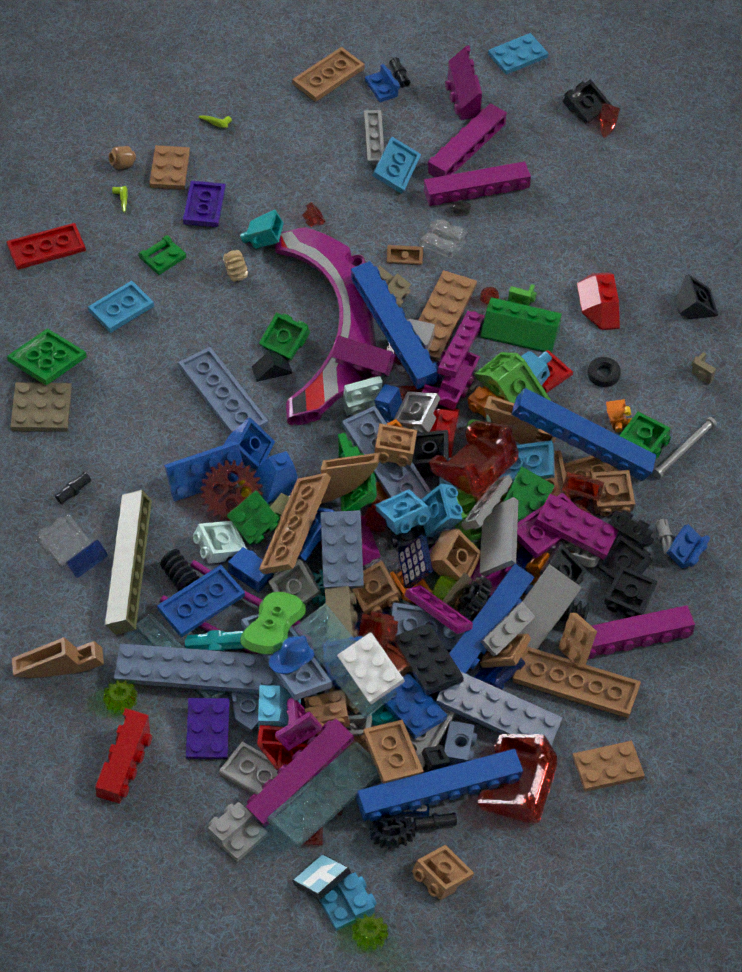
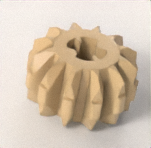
M233 250L224 254L223 260L229 278L233 282L246 278L248 271L242 253L239 250Z

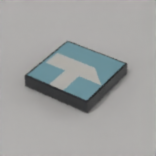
M322 854L292 881L296 887L321 900L343 881L351 871L349 867Z

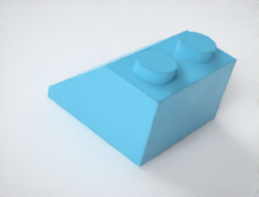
M260 685L258 730L260 725L277 727L288 725L287 700L292 698V696L284 687Z

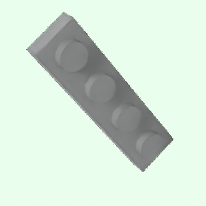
M364 110L367 165H377L384 151L381 110Z
M509 475L495 479L461 523L464 530L477 529L483 525L484 519L492 513L493 507L500 502L501 496L509 490L508 487L513 482Z

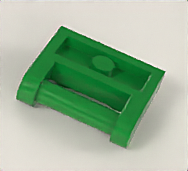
M166 235L160 242L149 249L139 252L138 256L154 272L160 275L184 260L186 253ZM165 246L168 247L167 249H165V250L162 251L161 253L157 254V255L154 256L153 258H150V257H149V256H151L152 254H154V253H156L157 251H159L160 249H162L163 247H165Z

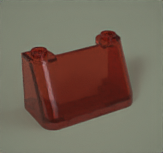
M475 420L466 430L468 444L448 462L444 456H435L429 461L431 470L471 496H480L518 459V448L509 425Z
M500 734L498 742L495 744V753L515 749L523 773L519 781L514 784L504 783L495 789H491V791L483 790L478 795L477 803L483 811L526 823H538L541 819L556 771V752L545 735Z

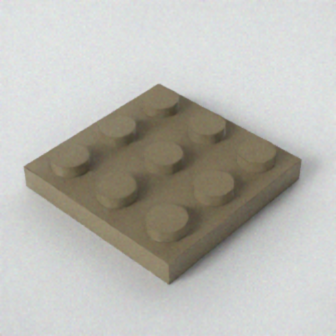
M15 382L11 431L68 432L72 383H49L44 385L43 383Z

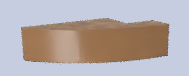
M492 396L488 397L484 408L485 413L496 426L519 444L551 440L553 443L555 442L556 437L511 415L514 403Z
M373 453L323 460L321 474L327 473L331 479L321 504L344 496L361 485L377 468L380 454Z
M64 637L12 658L13 675L26 678L74 674L104 665L102 647L95 641L76 648Z

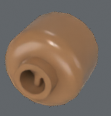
M129 146L114 147L109 153L111 166L118 170L131 168L136 160V154Z

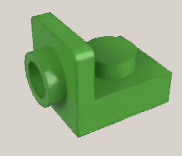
M531 284L529 291L511 286L508 301L530 306L531 302H535L537 292H534L535 285Z

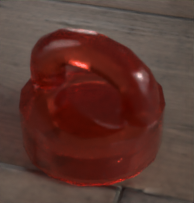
M485 287L481 291L479 300L488 305L491 297L499 299L498 290L494 287Z

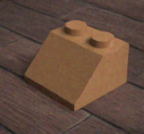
M459 529L442 531L426 562L439 575L457 582L464 572L471 577L481 557V551Z

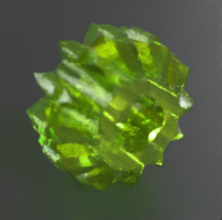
M442 575L437 580L433 595L443 601L457 581L449 576Z
M117 679L116 684L109 682V688H104L103 702L108 710H113L114 714L118 710H121L123 714L125 708L132 710V706H136L138 694L134 689L133 683L128 685L126 680L120 683Z
M365 913L363 919L357 917L356 924L352 925V931L354 932L352 938L357 940L358 947L364 944L366 951L369 946L376 950L377 945L383 947L384 940L388 938V925L383 923L382 917L376 919L375 913L371 917H368Z

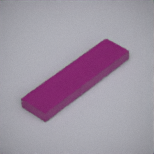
M421 585L405 591V597L456 634L472 629L473 623Z

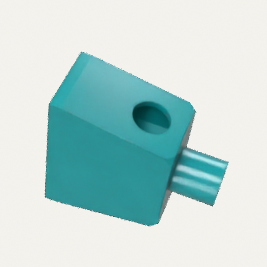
M274 209L251 220L248 230L241 233V240L243 243L251 242L254 248L278 243L284 222Z

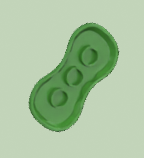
M273 592L268 594L260 603L257 620L250 624L241 634L240 642L242 646L253 652L274 654L281 649L283 642L288 638L290 627L305 614V604L300 598L289 593Z

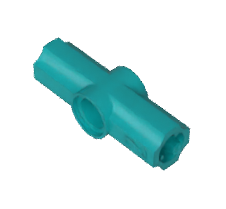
M212 630L208 631L207 634L187 635L185 639L186 649L226 652V650L246 649L240 642L243 631L225 632Z

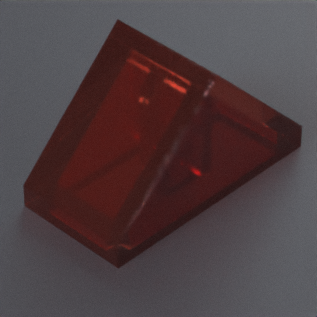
M567 472L562 491L600 501L605 482L590 476Z

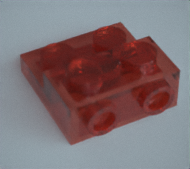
M371 611V615L362 614L359 636L364 637L371 632L386 653L388 640L395 641L398 621L394 620L395 616Z

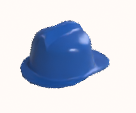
M306 636L287 638L283 642L281 649L270 657V668L276 673L288 674L311 661L314 657V652L309 647Z

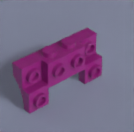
M443 350L442 355L437 362L438 366L440 365L446 353V350ZM469 352L456 378L445 376L440 388L425 384L422 393L438 394L440 397L438 404L454 410L461 397H466L469 390L467 385L471 387L475 376L472 374L479 362L480 356Z

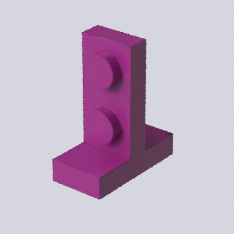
M293 698L287 700L288 725L276 732V738L288 751L322 730V725L310 711L305 713L304 707Z

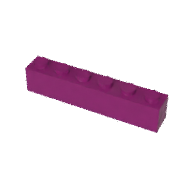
M491 103L486 108H483L475 118L470 120L466 127L461 128L459 133L450 139L446 146L441 147L439 152L429 159L427 164L428 173L434 177L454 174L506 124L507 112Z
M525 161L424 179V193L429 206L441 205L443 203L491 196L514 190H524L530 188L531 175Z
M688 605L592 625L597 634L588 659L602 654L611 655L615 651H629L634 647H648L657 642L667 643L672 639L690 637L693 635L695 623Z
M336 718L333 721H328L322 727L323 731L318 736L314 735L307 742L308 746L303 751L298 750L293 755V760L288 765H283L277 771L278 775L273 780L269 779L262 786L263 790L258 795L254 794L248 799L247 810L265 828L354 741V736Z

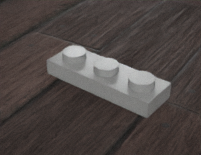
M521 602L480 642L494 657L535 616Z

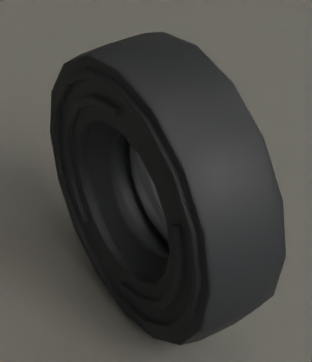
M598 357L592 360L588 366L589 380L599 387L613 386L620 379L621 368L612 358ZM608 368L611 374L609 376H601L597 370Z

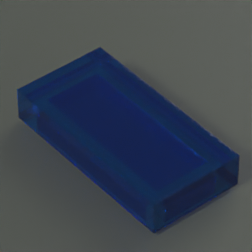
M97 539L66 561L76 578H79L109 555Z

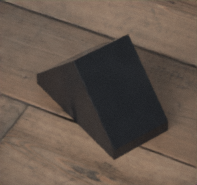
M268 351L252 366L256 382L292 374L287 358Z

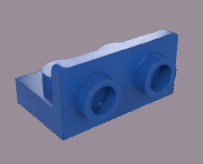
M384 64L380 65V72L365 76V82L380 103L398 97L399 82L393 78L390 69H387Z
M689 524L684 525L666 553L680 568L693 567L699 561L698 557L706 550L710 537L708 535L700 537Z

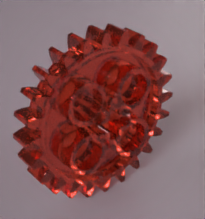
M225 460L224 466L218 463V469L211 467L212 474L206 472L205 476L208 480H202V483L206 485L200 488L201 491L205 492L200 496V498L206 499L203 506L209 505L210 507L207 512L213 510L214 518L219 514L220 521L233 510L226 507V501H233L237 507L247 498L240 494L241 489H248L251 495L255 490L258 491V489L263 487V485L257 484L260 477H253L256 471L250 473V465L243 468V462L239 466L236 465L235 460H233L232 465H229L227 460ZM229 474H235L238 477V480L236 482H230L227 476ZM245 481L243 485L236 489L234 494L231 493L221 503L218 502L220 498L228 493V488L233 489L239 482ZM213 487H222L223 493L219 495L215 494L213 492Z

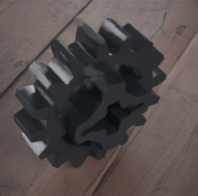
M482 575L480 578L476 577L475 581L472 580L471 584L463 588L462 595L458 600L460 603L457 605V611L468 617L469 615L472 616L474 611L477 612L478 608H483L491 592L489 589L492 587V582Z
M404 814L401 816L386 815L385 818L381 817L378 821H372L373 825H370V839L374 841L375 845L380 843V848L387 846L388 849H391L392 846H395L398 849L399 845L407 846V841L412 842L413 837L416 836L415 823L411 821L410 817L405 819Z

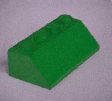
M491 297L486 310L481 338L541 352L549 350L552 353L560 329L562 313Z

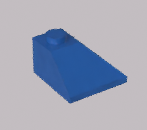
M247 418L228 436L224 445L236 441L239 444L243 465L257 469L267 459L275 441L254 420Z
M287 451L268 457L252 474L256 486L268 504L274 502L281 493L290 496L298 479L295 466Z

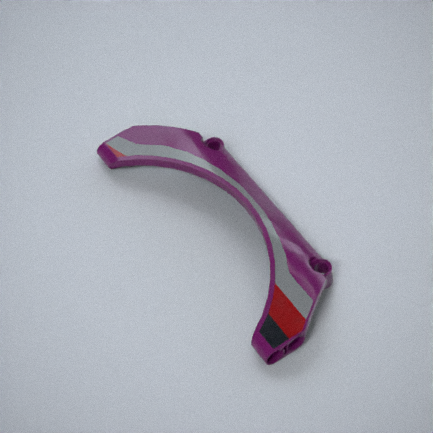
M307 227L281 232L279 242L275 243V252L306 262L323 274L331 283L339 303V327L334 345L321 368L302 389L291 396L286 402V417L289 425H302L320 420L321 414L343 396L345 385L377 377V375L371 374L370 370L364 369V371L354 369L353 365L346 363V366L335 363L336 359L331 357L338 335L376 347L373 315L351 280V268L366 263L365 259L359 254L351 256V250L345 244Z

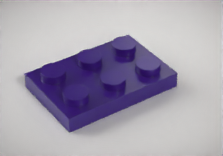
M191 181L183 224L219 227L226 184Z
M188 698L186 759H228L230 702L228 698Z

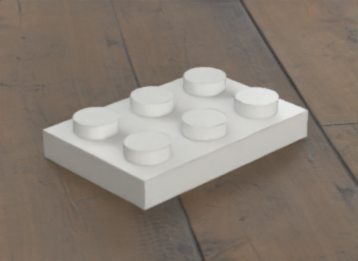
M371 632L337 655L370 704H373L405 682Z

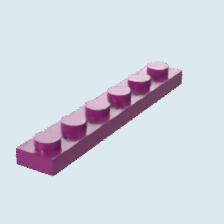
M467 311L438 367V374L456 378L484 322L485 315Z

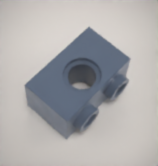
M450 721L444 749L450 760L448 766L473 760L474 751H471V745L475 746L477 740V733H474V725Z

